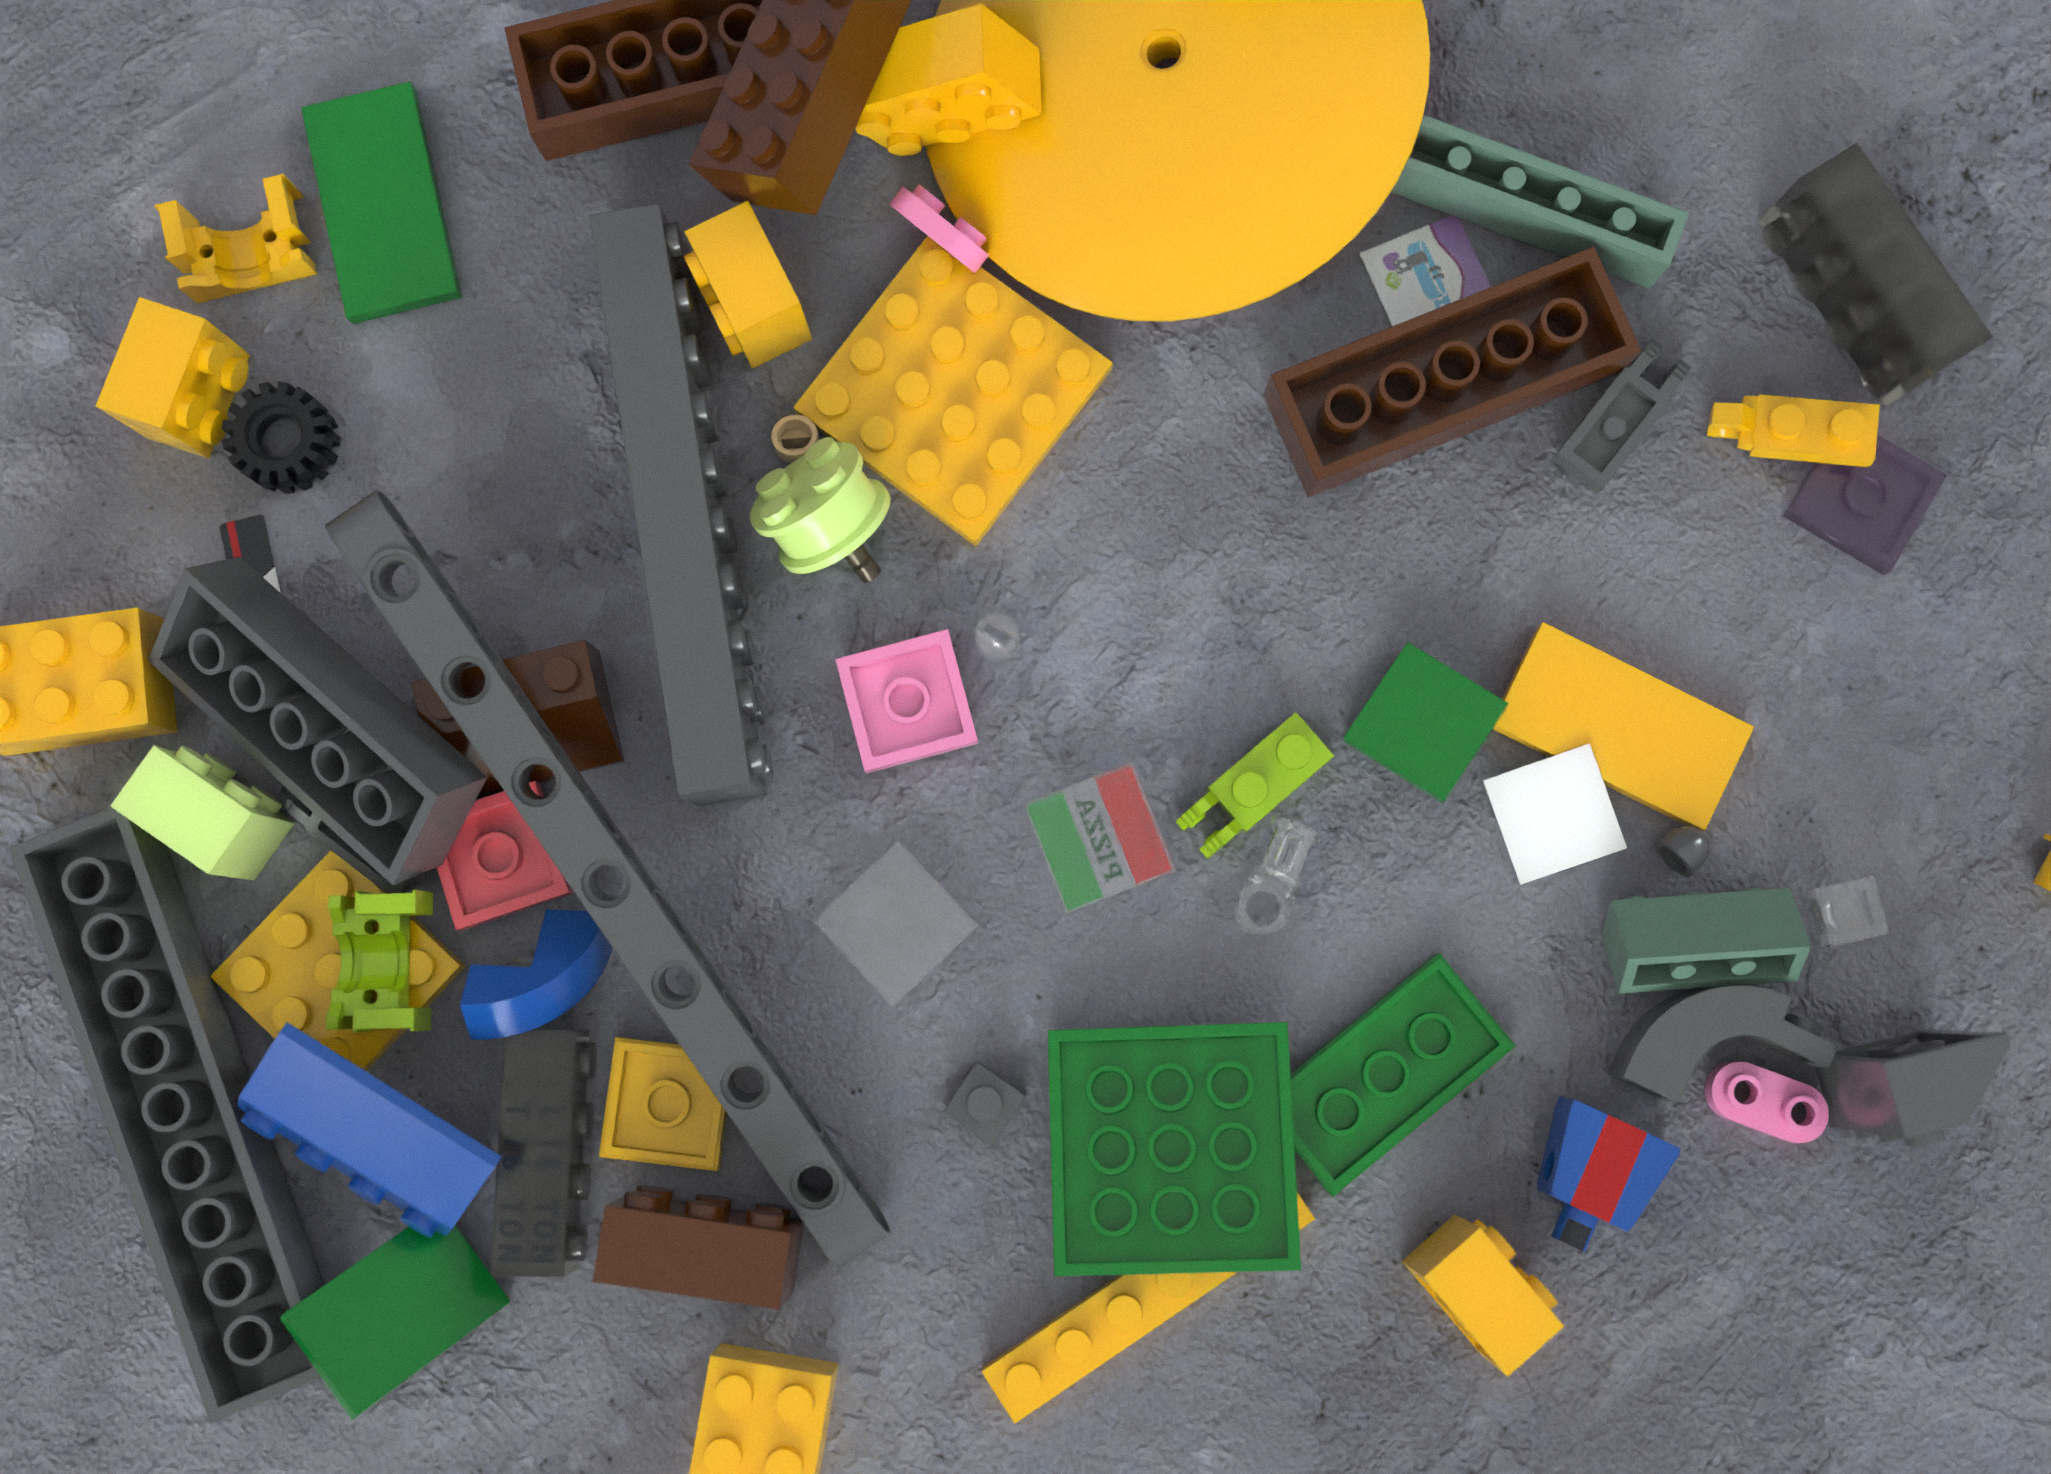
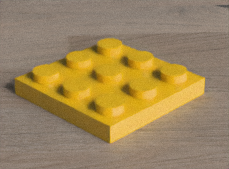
M330 850L210 977L274 1039L288 1022L367 1072L408 1028L371 1029V1032L352 1033V1029L326 1030V1016L331 1004V990L338 983L341 969L340 947L336 937L332 935L333 923L328 909L329 895L355 897V891L373 894L387 893ZM410 916L409 1008H427L466 965L415 916ZM378 922L373 926L375 933L379 930ZM376 991L372 994V1000L375 1003L378 999Z

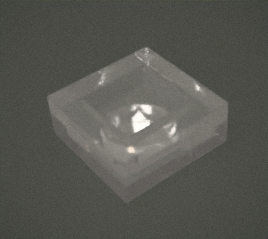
M1874 876L1862 877L1808 890L1823 947H1834L1889 934Z

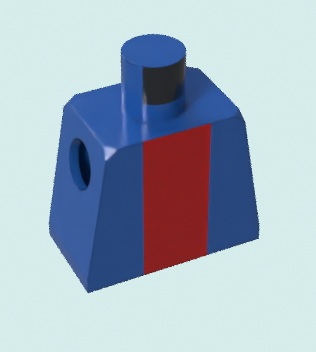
M1559 1096L1537 1182L1538 1191L1564 1203L1551 1237L1585 1252L1599 1219L1628 1232L1634 1226L1674 1164L1681 1148L1580 1101Z

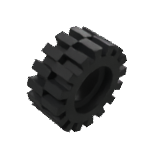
M278 381V388H275L269 382L258 384L261 392L258 395L250 389L241 393L240 395L247 403L241 408L232 402L228 411L236 416L235 421L223 419L222 430L230 435V438L222 439L223 449L232 454V456L228 457L231 464L239 469L240 473L273 492L277 488L285 494L295 493L294 486L296 485L304 491L314 487L310 480L314 475L323 481L329 474L322 468L324 463L327 461L335 465L338 459V455L331 451V447L340 446V436L333 431V429L338 428L335 418L327 413L329 410L308 392L298 386L295 389L287 382ZM281 418L296 420L301 428V440L296 449L283 458L269 457L262 446V438L266 429L274 421Z

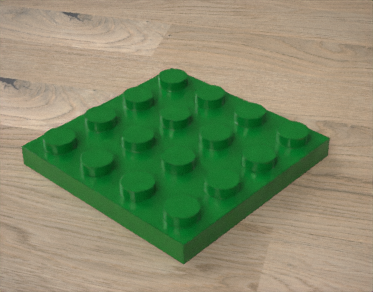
M1288 1022L1048 1030L1054 1276L1301 1271Z

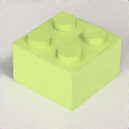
M183 745L177 752L153 746L110 805L113 809L207 874L253 881L295 824V822L279 812L283 804L276 800L277 797L256 785L248 788L240 782L233 780L232 778L237 771L218 757L207 752L202 756Z

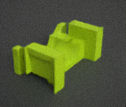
M413 890V893L373 894L355 891V897L329 895L328 909L333 923L332 935L336 937L339 943L341 969L338 983L331 990V1004L326 1016V1030L352 1029V1033L371 1032V1029L410 1028V1032L431 1031L432 1007L409 1008L410 916L433 915V892ZM378 922L379 930L375 933L373 926ZM374 991L378 994V999L375 1003L372 1000Z

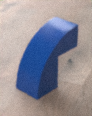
M546 909L531 967L470 965L460 1007L471 1040L504 1038L538 1028L567 1012L592 989L602 975L613 947L588 911Z

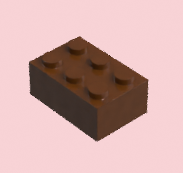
M645 1185L637 1186L636 1191H626L625 1196L605 1205L592 1282L777 1310L782 1307L794 1292L804 1223L801 1219L790 1217L792 1209L790 1207L769 1203H756L755 1209H748L747 1211L731 1209L732 1199L708 1194H697L696 1200L684 1202L672 1200L673 1190Z

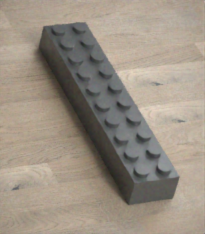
M659 203L589 215L678 796L696 806H703L767 795L764 780L773 778V766L769 747L767 744H762L760 737H757L755 725L756 722L764 721V710L760 690L758 687H753L751 679L748 678L746 668L748 665L755 664V653L750 631H744L737 609L746 608V596L742 577L740 574H735L728 554L737 552V540L733 521L731 518H726L724 507L720 504V498L729 496L724 465L722 462H717L715 450L711 447V442L720 441V433L714 407H709L705 391L702 390V387L711 386V376L705 352H700L698 340L694 334L702 332L703 327L696 297H691L687 278H693L683 257L690 253L689 246L682 241L678 223L668 222Z
M109 807L10 847L11 855L210 1424L322 1378L280 1320V1317L290 1308L324 1286L273 1141L256 1133L241 1121L245 1112L237 1108L238 1097L248 1083L250 1076L216 982L210 977L213 973L167 845L112 807Z

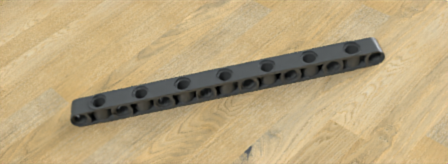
M376 490L325 524L333 543L367 590L377 608L826 1256L835 1266L840 1268L891 1233L890 1227L883 1213L846 1161L840 1149L393 503L381 491ZM408 564L415 574V583L408 594L400 597L393 589L392 576L399 566ZM476 664L485 675V686L478 696L472 698L462 689L461 675L469 665ZM538 764L547 766L555 777V788L547 798L536 795L529 784L530 773ZM604 865L614 866L623 873L625 888L620 896H609L600 889L597 875ZM681 966L692 973L695 980V988L692 993L679 995L668 988L665 974L669 967ZM742 1066L755 1068L763 1077L764 1088L755 1093L741 1091L733 1080V1071ZM811 1166H819L830 1173L833 1184L821 1191L812 1190L803 1183L801 1172Z

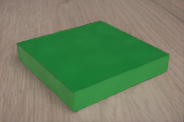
M1407 642L1343 737V740L1346 744L1444 804L1508 708V703Z

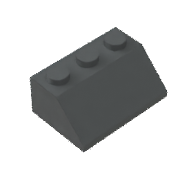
M1924 1029L1837 1050L1830 1068L1815 1067L1821 1092L1828 1106L1831 1127L1854 1130L1857 1138L1879 1135L1881 1142L1904 1140L1907 1147L1924 1146L1944 1141L1946 1139L1945 1129L1965 1125L1969 1122L2011 1046L2008 1034L2000 1032Z

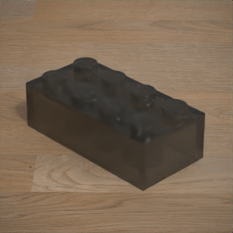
M1855 143L1800 177L1758 221L1763 229V237L1769 249L1784 259L1795 275V283L1800 294L1807 301L1815 304L1827 322L1828 332L1832 340L1840 348L1847 350L1860 369L1862 383L1871 394L1880 398L1885 407H1888L1936 377L1993 338L1991 332L1858 143Z

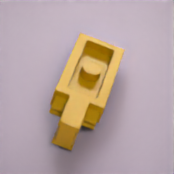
M1761 394L1758 397L1743 396L1742 403H1713L1709 413L1707 436L1738 439L1737 448L1750 451V457L1867 467L1871 466L1875 460L1880 405Z

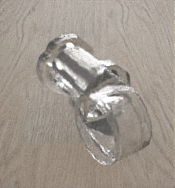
M1279 816L1272 817L1270 827L1273 829V833L1261 862H1254L1245 886L1237 897L1234 907L1236 921L1240 927L1249 934L1256 936L1273 934L1285 925L1303 885V881L1299 876L1312 846L1319 845L1322 835L1313 829ZM1289 844H1290L1289 851H1288V853H1287V856H1286V858H1285L1284 863L1282 864L1283 858H1284L1285 853H1286V851H1287V848H1288V846H1289ZM1254 893H1268L1277 902L1278 915L1270 925H1257L1248 917L1246 904Z

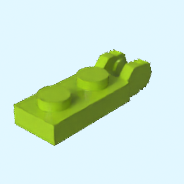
M1295 712L1206 789L1208 793L1175 822L1185 831L1187 828H1193L1205 817L1206 812L1216 803L1222 807L1232 821L1222 830H1216L1204 841L1203 846L1199 850L1208 859L1241 830L1243 833L1247 832L1332 759L1334 755Z

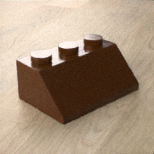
M584 639L502 659L579 772L625 762L600 651ZM479 666L466 668L461 675L462 689L472 698L478 696L485 686V675ZM427 678L411 682L418 716L487 776L477 798L503 792V788ZM538 764L530 773L529 783L533 781L540 783L555 779L547 766Z

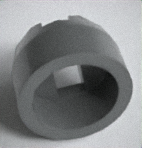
M1677 826L1667 831L1655 843V849L1663 861L1682 876L1690 877L1704 864L1709 856L1710 843L1705 833L1696 827Z

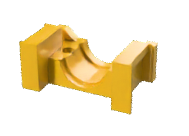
M285 174L262 179L269 210L262 211L261 221L246 229L219 231L206 226L200 227L199 221L177 200L154 205L159 211L168 253L165 259L183 274L192 272L193 275L178 277L177 282L179 289L197 304L318 274L316 264L298 248V246L311 244L310 239L299 229L293 200L302 199L304 195Z

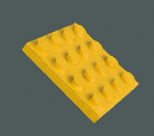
M927 236L798 400L793 409L795 414L809 418L815 424L816 429L826 437H832L835 442H848L855 445L863 457L864 465L967 541L977 546L1111 372L1113 362L982 267L974 273Z

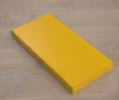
M1542 622L1537 626L1502 700L1508 703V708L1493 730L1547 757H1552L1590 743L1605 786L1685 826H1693L1700 831H1705L1754 726Z

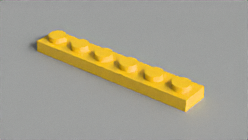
M1297 1192L1300 1230L1314 1221L1315 1218ZM1237 1272L1118 1275L983 1366L981 1372L1015 1424Z

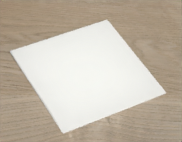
M1590 743L1483 780L1520 885L1627 848Z

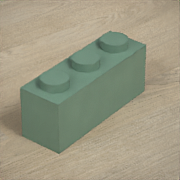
M1749 888L1738 892L1709 894L1690 892L1680 896L1650 898L1631 896L1621 900H1611L1601 935L1618 994L1798 981L1811 949L1808 935L1790 888L1767 890Z

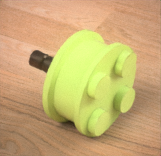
M832 437L823 438L814 443L804 456L798 458L784 469L778 468L769 472L756 485V491L759 496L755 500L750 512L751 525L760 535L774 538L779 545V560L789 572L796 574L815 572L844 558L852 566V569L863 583L874 580L880 574L881 568L873 557L868 554L863 543L875 532L885 518L891 498L889 491L882 482L868 479L862 471L863 457L855 445L848 442H835Z

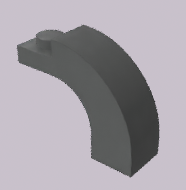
M1754 986L1694 988L1665 999L1645 1013L1632 1026L1623 1039L1607 1074L1660 1100L1679 1103L1698 1061L1711 1047L1725 1039L1736 1036L1747 1037L1806 1066L1830 1068L1839 1046L1819 1037L1823 1028L1805 1018L1787 1013L1785 1020H1783L1793 997L1778 991Z

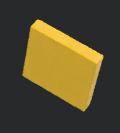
M615 1037L599 1157L711 1171L720 1170L727 1112L680 1044Z

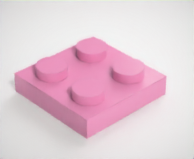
M948 629L835 659L866 774L979 744Z

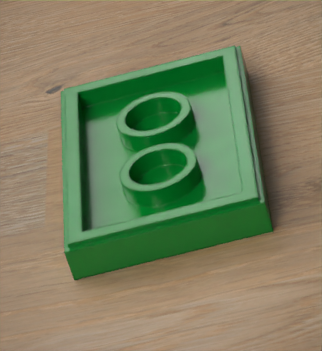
M456 1225L446 1237L435 1231L431 1238L407 1227L283 1313L280 1320L349 1417L354 1420L503 1309L511 1301Z

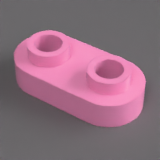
M918 184L912 193L902 186L889 203L892 208L974 273L978 271L989 256L981 248L987 238L961 217L953 226L940 216L939 213L945 205Z
M1741 1061L1720 1063L1710 1071L1706 1078L1704 1093L1709 1107L1718 1116L1793 1143L1813 1141L1823 1133L1827 1126L1829 1118L1827 1103L1822 1094L1808 1084ZM1740 1081L1746 1082L1750 1090L1748 1099L1742 1103H1739L1734 1096V1088ZM1801 1102L1806 1108V1117L1803 1122L1796 1124L1792 1119L1791 1110L1796 1103Z

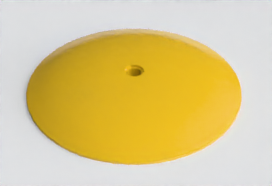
M941 0L935 15L936 17L982 3L1036 45L1040 52L1042 115L1020 120V124L1011 129L998 130L990 128L972 133L970 138L963 142H939L926 146L935 179L950 210L957 220L961 217L987 238L981 248L989 254L988 258L1015 280L1040 295L1070 308L1109 318L1131 321H1178L1203 318L1236 310L1284 290L1301 281L1331 260L1365 227L1378 212L1396 185L1412 153L1423 120L1429 89L1430 45L1427 18L1422 0ZM1163 59H1178V61L1169 68H1155L1158 62L1162 61Z

